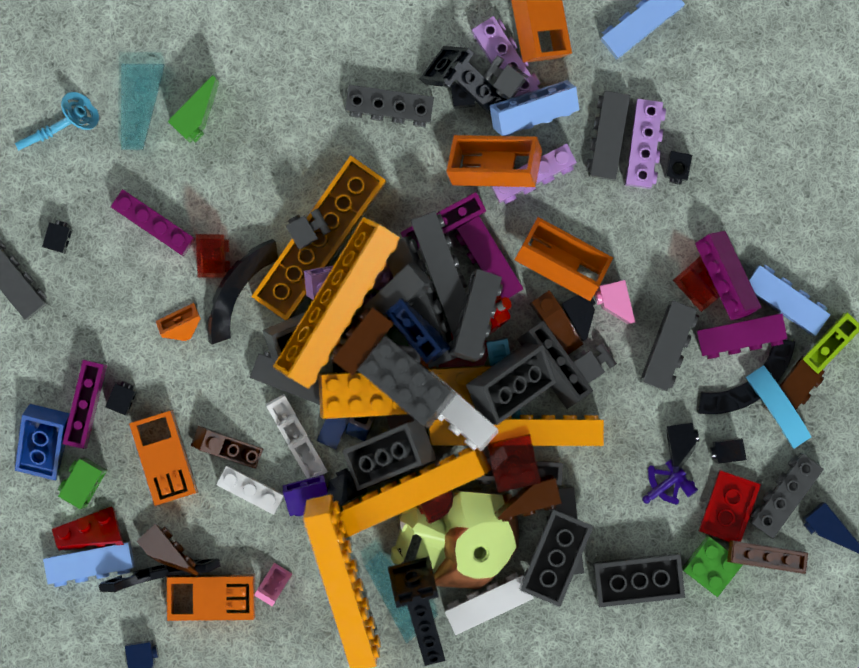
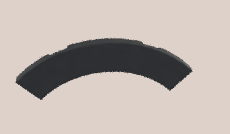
M268 240L252 248L241 260L235 262L222 279L212 300L213 306L211 315L208 318V341L210 344L213 345L231 338V316L236 300L244 286L257 272L277 261L278 254L275 240Z
M783 340L784 344L772 346L769 356L763 364L777 383L790 363L796 341ZM748 381L724 392H701L698 414L733 412L745 408L761 398L756 394Z
M219 559L194 560L196 563L194 568L198 573H208L221 567ZM163 564L134 571L133 575L127 578H122L120 575L99 584L100 592H117L143 582L191 573Z

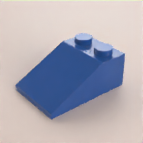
M34 404L28 405L21 418L15 471L57 480L65 444L62 443L70 413Z

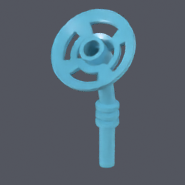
M69 92L61 101V108L65 115L64 119L50 127L48 125L45 126V129L42 127L41 131L38 129L37 133L16 142L15 145L19 151L40 140L43 142L44 138L47 140L49 136L52 138L53 134L71 124L83 130L93 129L99 122L97 109L92 106L90 99L77 92ZM68 100H77L78 102L69 103ZM84 106L89 110L91 117H87Z

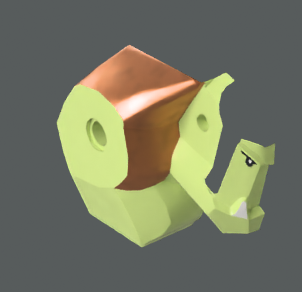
M454 489L443 503L441 517L418 506L402 512L399 516L400 532L396 545L391 548V560L395 564H401L406 557L412 536L417 534L422 540L415 560L430 557L436 586L481 589L503 569L519 547L517 515L514 516L515 519L502 522V519L498 520L495 517V512L509 501L512 495L460 492Z

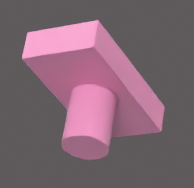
M274 563L254 596L273 606L292 573Z

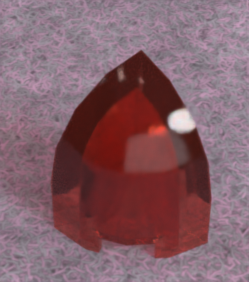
M450 490L417 505L421 515H425L427 523L431 524L448 514L453 503L452 491Z

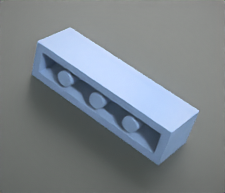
M642 0L635 6L637 8L636 11L632 14L628 11L619 18L621 23L615 27L610 25L602 32L604 36L601 38V41L617 60L683 8L685 3L682 0Z
M568 80L490 105L493 129L501 136H510L516 131L531 129L534 125L549 123L555 118L569 116L573 112L579 111L576 86Z
M761 265L757 266L748 279L756 297L780 314H783V316L810 335L816 336L831 315L826 312L828 308L820 302L813 303L809 300L810 295L803 290L796 291L791 287L793 284L784 277L779 279L773 275L775 271L767 265L763 267Z
M125 542L124 545L114 544L43 559L47 583H54V587L67 585V581L74 579L75 583L88 581V577L95 575L97 579L109 577L110 572L117 571L118 575L130 573L131 568L135 567L130 542Z

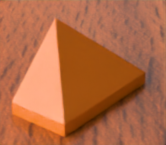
M192 303L155 322L162 338L187 341L192 338L201 318L195 304Z

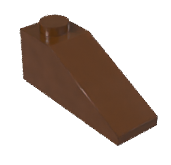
M550 290L530 303L540 320L546 323L568 355L583 345L582 340Z

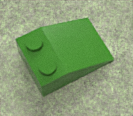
M214 75L168 120L189 143L192 141L196 143L204 135L202 131L206 127L219 86V81Z

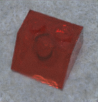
M196 234L197 275L199 279H222L231 268L230 261H226V252H230V241L225 239L224 234Z
M701 256L697 257L673 279L679 289L686 294L701 312L720 297Z
M530 434L488 443L498 493L541 483Z

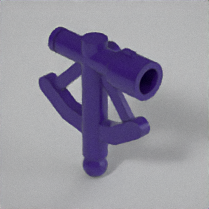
M670 459L665 463L670 471L657 470L652 465L648 467V477L652 490L647 493L648 495L643 496L642 501L648 504L659 496L664 501L678 505L680 501L677 499V494L680 487L688 498L695 494L698 489L693 481L686 478L685 475L687 474L683 468L678 473L673 474ZM655 474L668 475L670 477L658 485ZM675 484L673 496L667 495L664 491Z

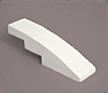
M285 394L268 402L266 407L306 478L309 479L327 473L328 471Z

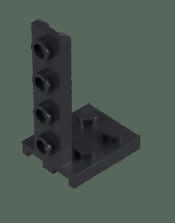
M443 46L420 77V80L425 85L450 87L455 81L491 115L490 105L507 99L497 94V89L469 63V60L474 55L469 48Z
M430 557L388 567L396 608L408 606L424 665L427 666L446 661L429 602L430 599L439 597Z

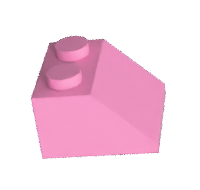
M625 280L599 286L598 291L594 294L597 305L601 304L602 309L626 324L634 323L635 319Z

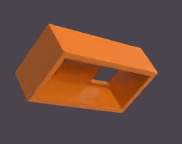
M511 0L523 63L559 59L572 54L562 0ZM550 31L553 51L541 53L538 32Z
M454 135L446 172L451 184L456 186L536 187L542 149L538 137ZM462 155H474V156H464V158H463V163H462L463 166H480V167H462V168H460L461 160H462ZM516 156H529L527 169H514Z
M537 217L515 258V261L588 301H591L613 260V257L540 217ZM530 239H533L531 246L528 245ZM582 265L599 274L596 281L578 272L579 266Z
M173 410L129 423L154 505L157 506L197 493L198 489ZM166 417L172 437L143 446L137 426ZM179 470H182L188 491L164 499H160L154 478L157 477L158 484L163 496L172 493L166 475L168 473L170 475L174 491L176 492L184 489L182 479L179 473Z
M176 575L167 577V621L254 620L255 575ZM174 584H193V614H174ZM227 584H249V613H227V610H246V600H227V597H246V587H227Z

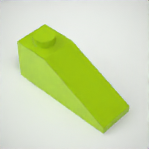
M848 312L843 313L802 360L819 374L859 332V323Z

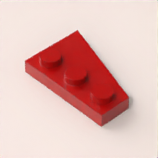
M112 506L52 529L58 550L82 549L85 546L97 545V547H105L106 544L124 545L116 513Z

